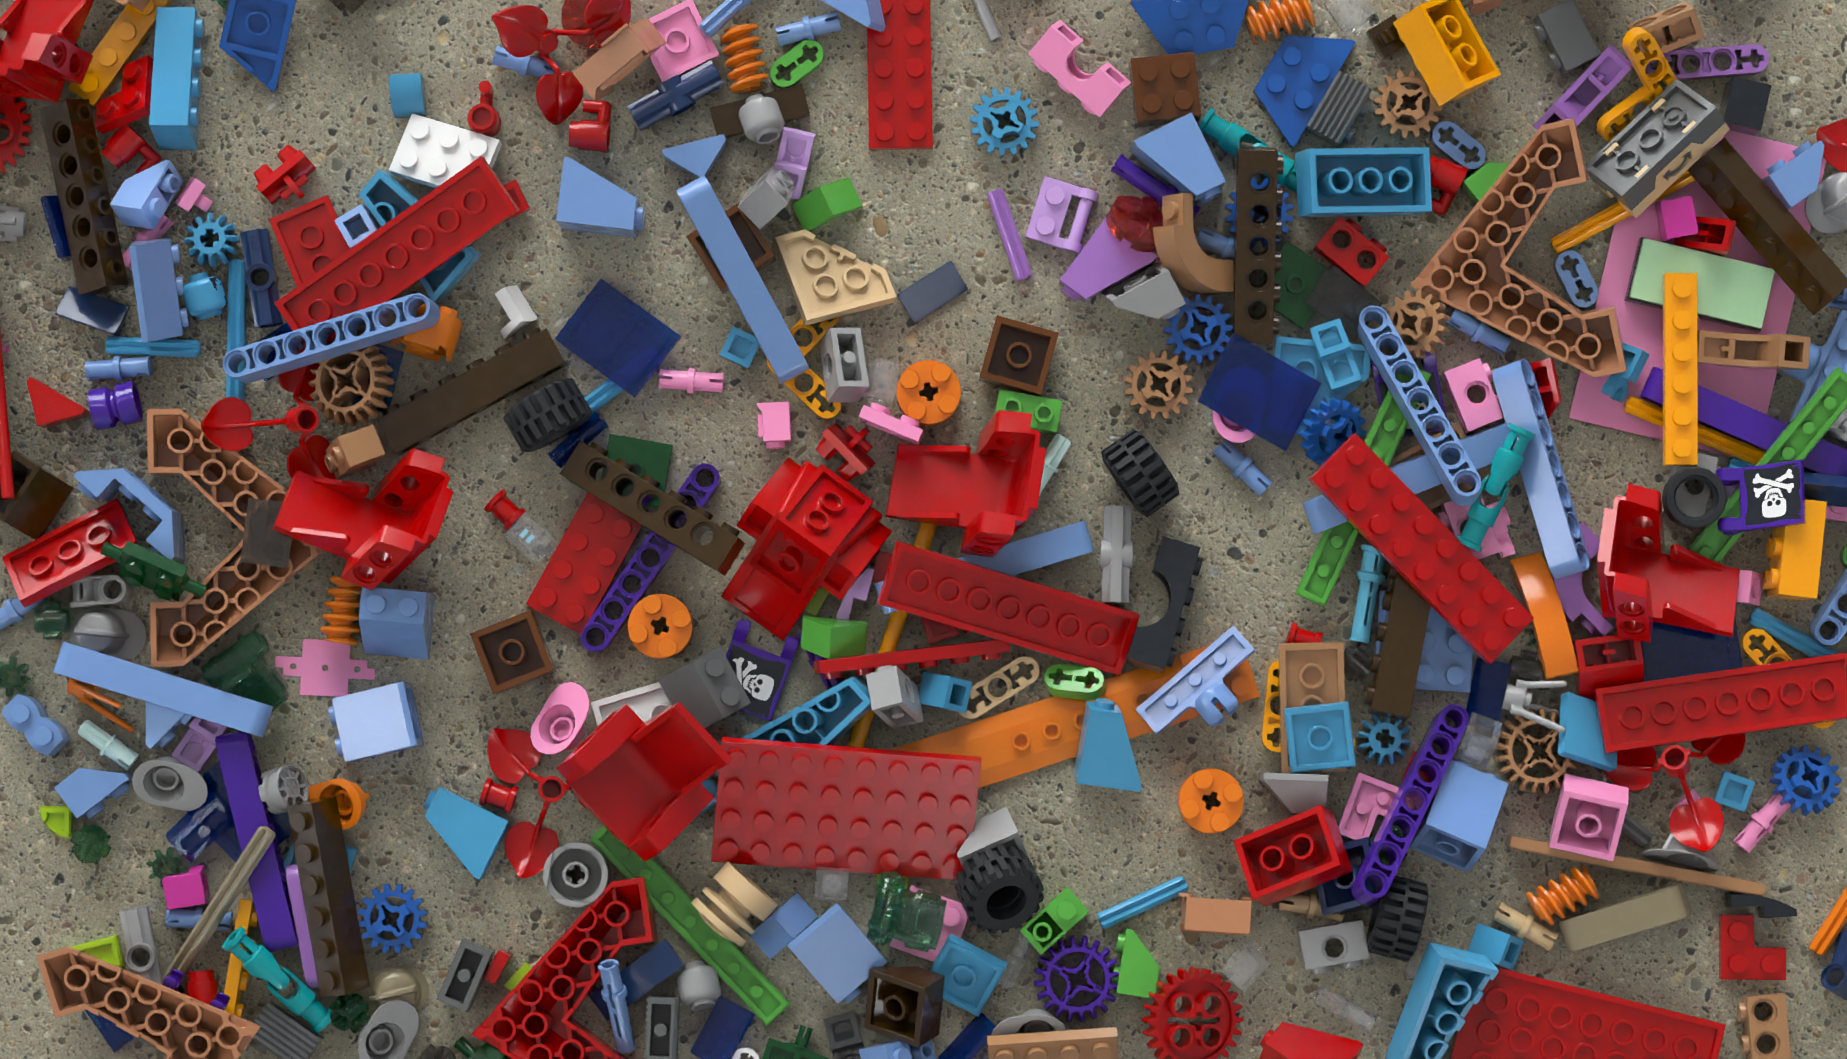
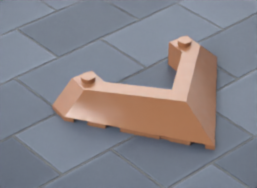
M1574 118L1540 126L1410 285L1428 294H1432L1438 297L1440 301L1462 312H1466L1476 317V319L1596 378L1627 371L1616 307L1610 306L1583 312L1507 263L1555 189L1589 180Z
M180 408L147 409L148 474L151 476H184L246 535L238 546L201 583L207 585L203 598L190 593L183 602H150L151 667H184L324 550L272 530L287 493L285 488L236 451H226L213 445L203 434L201 424Z
M69 946L36 956L55 1018L88 1010L97 1016L101 1015L116 1024L115 1026L133 1036L141 1037L152 1043L157 1049L167 1054L165 1059H239L261 1027Z

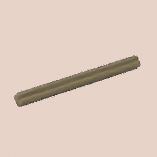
M258 827L164 973L163 979L170 975L173 968L184 974L183 979L185 978L187 972H189L274 840L275 832L269 827Z

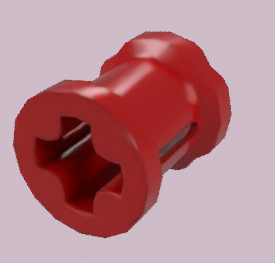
M503 489L489 501L484 510L487 513L491 512L504 524L503 529L508 532L522 519L527 511L524 508L519 509L506 496L507 492Z
M1292 622L1285 643L1321 642L1323 632L1313 633L1299 628L1297 623Z
M487 778L480 796L479 805L485 806L489 804L505 810V813L511 814L519 787L513 786L509 788L493 783V779Z

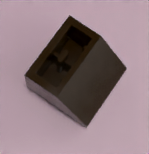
M13 450L11 459L15 499L2 500L0 486V519L36 540L44 535L74 488L22 453Z

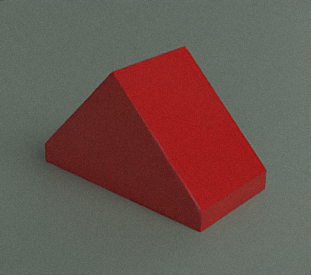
M1696 216L1698 233L1678 237L1674 241V245L1725 256L1730 252L1737 221Z
M32 377L28 378L27 386L37 426L47 428L89 416L90 411L42 382Z

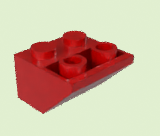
M1610 635L1572 641L1578 667V673H1574L1577 695L1595 701V689L1644 681V661L1640 640Z

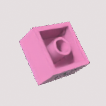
M1565 774L1550 830L1549 847L1613 861L1628 807L1629 788Z

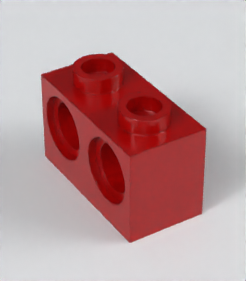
M1339 217L1313 250L1363 290L1389 259V256L1385 254L1387 249L1378 240L1372 238L1369 241L1360 233L1362 228L1350 218L1344 220L1342 217ZM1336 233L1345 234L1349 239V246L1344 249L1337 248L1332 241L1333 235ZM1362 253L1369 254L1374 261L1373 267L1370 269L1361 268L1357 262L1358 255Z

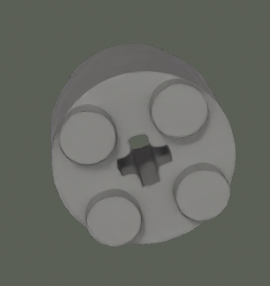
M571 842L558 847L547 858L543 869V881L550 895L558 903L569 907H582L593 903L609 885L611 877L610 865L606 856L596 846L585 842ZM577 865L581 866L580 871L585 873V878L579 879L578 884L574 883V877L569 876V871L575 870Z

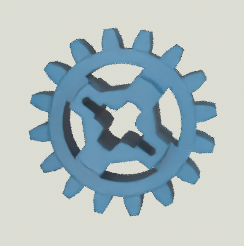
M1005 87L1004 93L999 95L996 88L992 89V98L989 99L983 94L981 96L983 105L974 104L973 110L978 116L970 117V123L976 124L977 127L971 130V135H980L977 145L980 147L986 143L988 145L987 154L990 155L994 149L999 150V157L1003 158L1005 151L1010 150L1014 157L1017 154L1016 148L1018 146L1025 151L1028 149L1026 139L1035 140L1036 135L1030 130L1038 128L1039 122L1033 121L1031 118L1035 117L1038 111L1037 109H1028L1032 102L1030 98L1024 101L1020 100L1022 91L1018 90L1012 96L1010 95L1009 87ZM1007 102L1005 107L999 109L991 107L996 103ZM1018 108H1020L1025 116L1026 126L1018 121L1016 115ZM1010 117L1009 123L1012 126L1006 125L1004 129H1000L997 118ZM983 119L991 125L992 133L990 137L984 130ZM1012 135L1018 138L1009 143H1001L1003 138Z

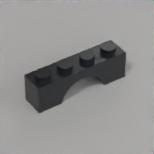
M1163 536L1152 573L1161 580L1167 590L1169 599L1168 610L1158 622L1136 628L1126 658V664L1163 674L1166 666L1172 668L1177 649L1172 648L1175 636L1181 637L1186 621L1185 618L1180 617L1184 605L1190 606L1195 588L1189 587L1192 575H1199L1203 558L1198 557L1200 547Z

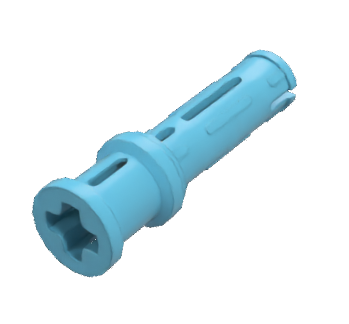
M1361 544V550L1364 552L1361 569L1356 574L1358 576L1357 580H1360L1349 640L1370 643L1379 583L1382 584L1385 581V575H1383L1385 558L1373 546Z

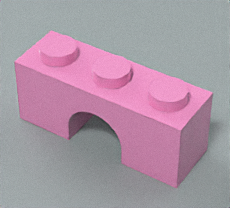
M1059 20L1049 27L1028 55L1034 59L1033 62L1037 68L1043 72H1049L1058 80L1057 84L1062 90L1069 94L1073 93L1081 101L1082 107L1087 112L1101 117L1109 111L1132 82L1109 62L1101 66L1094 74H1088L1080 70L1075 61V53L1084 40Z

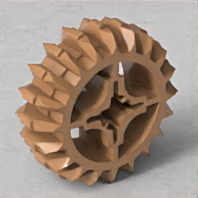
M372 345L318 362L320 364L318 369H310L312 374L316 375V380L308 382L311 387L316 388L310 396L312 399L318 400L315 407L319 411H324L323 415L329 420L334 419L335 423L340 425L346 423L349 426H356L357 422L362 424L368 423V416L373 418L379 417L378 407L387 408L383 399L385 396H393L392 392L387 390V386L395 382L392 378L387 377L393 369L391 366L385 365L388 358L386 355L379 354L380 350L378 347ZM358 358L355 363L352 362L347 368H340L347 361ZM345 376L351 378V380H354L353 384L356 387H358V389L353 388L351 385H349L350 381L347 378H345ZM356 397H363L357 404L345 407L348 402L352 403Z
M1529 708V712L1534 713L1532 708ZM1539 708L1537 715L1545 718V708ZM1552 711L1550 716H1548V720L1555 722L1558 712ZM1514 714L1516 725L1509 720L1503 723L1509 730V733L1497 732V736L1505 740L1504 744H1494V749L1503 750L1504 754L1494 757L1495 762H1506V766L1501 767L1499 773L1505 774L1511 771L1512 774L1508 777L1507 783L1513 784L1519 779L1520 782L1517 788L1519 791H1524L1529 783L1530 794H1537L1538 785H1541L1544 794L1550 793V782L1555 789H1561L1562 785L1558 778L1564 779V775L1568 774L1566 772L1567 768L1577 771L1579 766L1571 763V759L1563 756L1559 764L1552 755L1551 747L1556 741V737H1559V732L1550 729L1547 734H1544L1539 739H1535L1527 735L1522 729L1539 723L1527 718L1524 720L1522 716ZM1515 738L1519 740L1524 749V756L1519 761L1520 764L1518 766L1514 761L1512 752ZM1531 743L1535 745L1544 743L1541 752L1545 758L1541 759L1539 756L1531 759L1534 753ZM1536 763H1541L1553 771L1550 775L1542 778H1534L1525 774Z

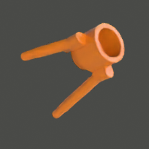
M73 678L69 679L67 685L68 694L76 696L77 701L93 708L128 732L133 733L135 731L134 727L93 699L96 698L116 708L122 706L120 702L100 693L99 686Z

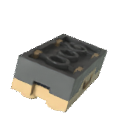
M1676 79L1586 164L1587 173L1600 191L1610 198L1615 196L1621 206L1637 218L1730 129L1717 107Z

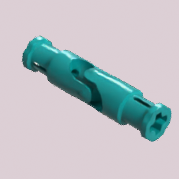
M1212 107L1199 124L1201 132L1217 141L1220 148L1236 158L1237 147H1240L1239 143L1253 144L1252 147H1269L1235 122L1230 124L1216 115L1215 109ZM1278 152V155H1283L1284 166L1283 175H1277V183L1280 186L1283 184L1297 193L1295 161Z
M1510 422L1508 424L1510 430L1502 447L1497 448L1492 459L1491 476L1487 475L1483 479L1479 496L1467 512V523L1461 535L1456 536L1461 544L1479 552L1483 549L1481 544L1489 527L1494 526L1507 498L1510 486L1507 483L1519 472L1524 461L1522 456L1530 439H1534L1536 434ZM1483 490H1486L1491 495L1501 497L1495 507L1487 508L1483 505L1481 501Z
M241 926L233 931L225 940L222 949L231 951L243 962L242 967L252 976L267 981L265 985L271 994L294 1015H301L311 1024L312 1031L315 1034L323 1030L332 1021L335 1011L333 1009H326L315 998L316 994L289 969L282 966L279 968L273 954L263 945H257L245 934L246 929ZM240 944H241L242 946H244V947L248 950V952H246V951L240 946ZM291 977L294 981L295 989L292 994L283 997L278 991L288 986Z

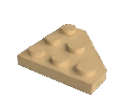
M805 229L774 238L773 244L805 326L895 302L896 294L886 269L876 264L872 266L857 259L856 254L836 244L831 246L817 239L815 234Z

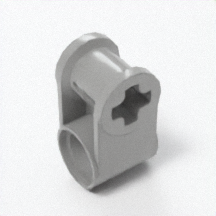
M90 574L72 583L73 601L70 602V608L122 605L130 601L134 589L121 576ZM118 581L122 586V593L114 599L111 597L109 589L112 583Z

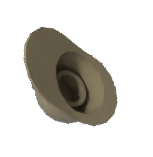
M401 965L369 973L370 987L352 993V1003L356 1012L363 1019L370 1021L378 1007L393 1000L407 1001L415 1008L416 1012H419L426 1004L429 996V985L425 976L417 968Z

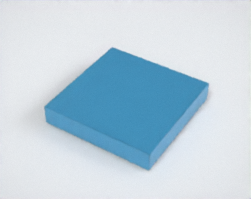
M1570 692L1562 694L1559 725L1565 728V732H1559L1558 755L1608 772L1616 770L1617 753L1605 754L1596 702Z
M1348 701L1283 708L1291 774L1356 766Z
M950 933L929 971L945 976L944 1000L979 1017L1008 962Z

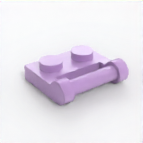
M1044 176L1025 238L1079 254L1083 246L1080 242L1092 204L1097 202L1099 193ZM1071 197L1079 198L1081 200L1068 239L1061 238L1059 234Z

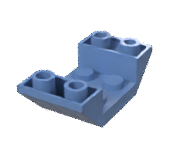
M124 468L76 472L73 477L80 482L77 488L90 499L93 498L97 502L99 499L110 502L121 491L130 500L144 503L145 507L142 510L154 521L160 522L158 527L146 539L152 545L150 551L180 564L185 561L183 515L137 474Z

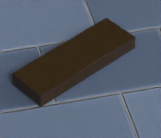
M802 84L762 94L764 97L774 98L778 102L785 122L810 116ZM747 98L710 108L717 136L724 134L725 138L744 134L739 119V110L746 104Z

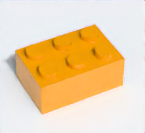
M1431 0L1417 6L1393 22L1398 31L1399 38L1407 47L1416 68L1421 72L1431 95L1436 99L1439 107L1475 92L1501 75L1460 0Z
M1805 499L1806 524L1773 528L1772 539L1768 538L1765 550L1766 557L1770 558L1769 570L1764 571L1762 588L1767 590L1766 597L1796 601L1817 599L1827 502Z

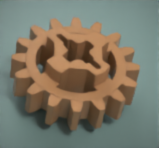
M1401 70L1397 71L1396 80L1387 76L1384 80L1387 88L1379 85L1376 91L1382 96L1374 98L1372 102L1380 106L1373 113L1374 117L1382 116L1383 118L1379 127L1383 128L1388 125L1390 127L1389 136L1394 135L1396 131L1400 132L1401 140H1405L1408 133H1411L1414 139H1418L1420 129L1428 134L1431 131L1428 122L1437 124L1439 118L1434 113L1441 112L1443 106L1439 107L1436 104V99L1431 95L1423 76L1421 75L1419 79L1415 78L1414 70H1410L1407 77H1404ZM1403 85H1413L1418 87V89L1409 90ZM1390 93L1394 103L1393 108L1388 112L1387 98ZM1418 97L1412 106V110L1407 108L1397 113L1404 101L1408 102ZM1427 98L1428 112L1425 116L1422 110V102ZM1399 119L1409 120L1412 125H1403L1397 121Z
M1409 290L1405 291V299L1395 296V307L1387 305L1386 309L1390 312L1389 318L1404 344L1406 342L1411 343L1414 340L1418 342L1416 345L1405 344L1412 358L1414 359L1416 355L1417 358L1424 360L1426 358V351L1435 355L1437 353L1435 345L1437 343L1441 345L1446 343L1441 338L1442 333H1450V329L1444 327V323L1450 320V316L1442 314L1446 309L1445 304L1437 302L1438 297L1432 294L1427 296V293L1422 290H1418L1416 295ZM1416 305L1426 306L1425 308L1420 307L1417 310L1413 308V306Z
M1163 350L1160 358H1156L1155 353L1150 351L1149 360L1139 356L1137 357L1139 367L1129 366L1128 370L1133 374V377L1124 378V382L1131 385V388L1124 391V395L1133 396L1134 399L1129 403L1130 407L1137 404L1141 407L1138 415L1142 416L1148 411L1150 412V420H1154L1157 413H1161L1162 418L1167 420L1168 411L1171 410L1174 414L1178 415L1180 410L1177 405L1187 406L1189 403L1184 394L1193 393V389L1186 386V383L1193 380V376L1184 375L1183 372L1187 369V364L1181 366L1176 364L1179 356L1175 355L1169 360L1167 359V352ZM1152 365H1165L1171 369L1167 372L1157 371ZM1142 372L1146 382L1145 387L1138 392L1137 380ZM1152 377L1156 378L1157 381L1164 380L1166 382L1163 387L1165 393H1161L1160 390H1151L1154 383ZM1179 379L1180 390L1175 399L1174 394L1171 392L1172 383ZM1149 399L1160 400L1165 406H1152L1146 403V401Z

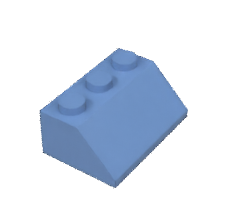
M172 237L132 242L129 246L142 343L182 336L184 334V327H189L187 308H181L180 296L183 295L184 281L183 276H177L175 264L181 263L179 245L172 244Z

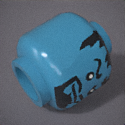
M207 271L189 276L190 283L184 285L182 295L187 313L190 316H197L198 321L223 314L222 308L227 306L228 301L221 279L216 276L208 277Z

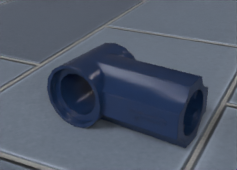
M1843 930L1839 934L1831 964H1828L1823 969L1820 980L1824 988L1844 1000H1847V931Z

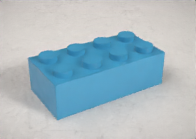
M1429 147L1314 148L1295 153L1298 217L1417 216L1432 212Z

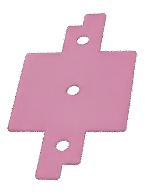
M303 639L302 657L276 656L275 667H282L284 676H301L300 695L341 697L348 695L349 679H375V669L367 668V660L350 659L351 645L318 639ZM292 663L296 664L295 669L290 668ZM323 665L328 666L327 671H324L322 669ZM356 666L360 667L359 672L354 671Z

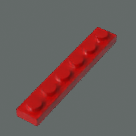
M993 639L815 660L813 662L815 674L824 673V679L844 677L843 671L856 670V676L866 675L875 672V667L886 665L897 666L902 671L907 670V663L919 662V668L938 666V660L950 659L951 664L970 662L969 656L981 655L982 661L1001 659L1000 652H1009L1010 648L1008 642Z

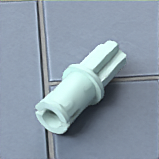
M1060 434L1054 436L1046 449L1039 496L1052 474L1059 471L1056 468L1071 446V442Z
M90 720L84 721L78 729V734L101 751L99 755H106L126 771L131 768L140 755L119 741L116 734L113 736L109 735Z

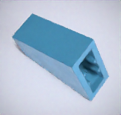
M1097 698L1095 702L1086 701L1074 770L1077 784L1141 792V781L1119 706L1115 705L1114 701L1105 698Z
M439 787L437 792L432 790L423 806L428 809L425 814L426 819L473 877L479 880L483 879L511 821L443 787Z

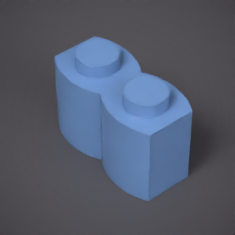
M17 694L2 709L6 721L14 729L24 732L28 743L41 754L55 756L71 740L66 728L57 720L49 718L44 706L32 696Z

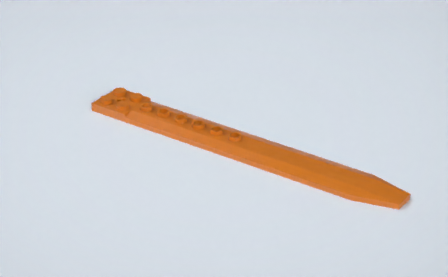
M1209 646L1175 656L1172 668L1166 666L1163 674L1139 668L1120 674V676L1117 675L1105 679L1106 690L1100 698L1112 700L1115 702V705L1119 706L1129 739L1153 732L1135 709ZM1247 658L1224 679L1226 687L1237 698L1238 704L1260 697ZM1092 684L1086 685V688H1091ZM1053 696L890 750L981 757L978 787L981 788L1076 757L1086 701L1095 702V700ZM1219 704L1215 705L1218 710L1223 709ZM1191 708L1169 726L1201 715Z

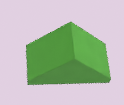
M850 178L819 186L792 204L803 230L805 229L809 232L863 207Z
M804 615L801 648L827 659L865 655L868 622Z

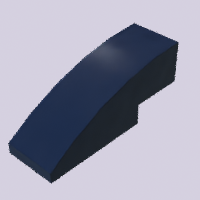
M667 939L661 941L620 972L622 984L626 985L628 991L626 996L627 1007L685 965ZM602 985L592 992L589 997L604 1018L609 1021L610 1016L607 1002L603 1000L601 995Z

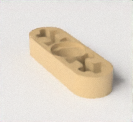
M1022 656L972 686L969 696L971 699L978 697L980 693L976 689L982 686L985 696L992 703L985 706L983 700L976 705L978 710L976 713L972 714L970 710H967L966 713H958L963 718L975 719L1035 682L1039 676L1038 663L1031 657ZM1019 663L1031 664L1034 668L1030 672L1032 678L1028 680L1024 676L1018 678L1015 682L1019 684V687L1013 689L1010 679L1003 672L1009 669L1011 675L1019 671ZM995 678H1000L1007 684V691L1001 697H994L988 691L990 681Z

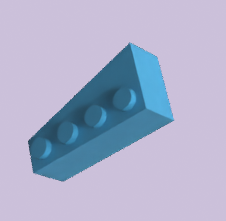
M157 7L149 126L159 150H198L199 97L201 95L199 67L203 65L200 38H204L205 24L204 19L199 18L195 7Z
M378 170L359 193L381 227L419 200L385 170ZM469 245L421 279L420 282L428 292L427 294L435 303H442L482 254Z
M861 675L850 677L742 738L834 745L872 709L868 684Z
M1428 942L1385 1059H1441L1449 1047L1448 1041L1456 1030L1460 1031L1466 1022L1464 1017L1473 1004H1478L1484 995L1482 990L1490 979L1494 980L1499 972L1486 955Z

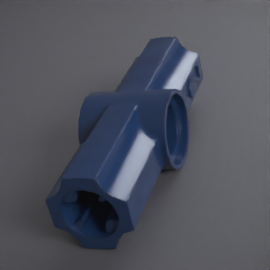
M710 60L683 76L676 75L667 79L656 87V91L640 98L627 107L640 131H643L670 115L673 117L687 111L696 104L697 100L724 86V82L715 65Z
M254 229L242 232L240 236L246 268L245 280L249 287L255 328H269L283 324L282 314L274 304L279 300L278 276L274 268L269 230ZM260 271H267L269 273L268 283L264 286H256L254 282L256 274Z

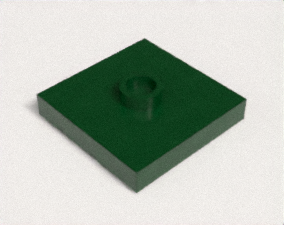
M1286 241L1280 250L1281 269L1280 271H1275L1274 283H1280V302L1274 303V311L1303 330L1340 276L1289 241ZM1266 272L1263 274V276L1256 285L1264 282L1266 278Z
M609 434L608 454L606 457L614 462L621 458L635 467L632 472L640 478L644 474L649 475L661 483L658 489L665 492L673 445ZM603 467L601 480L604 479L608 473L607 467ZM628 483L623 487L622 497L629 496L633 492V483ZM660 499L652 500L648 506L659 508Z

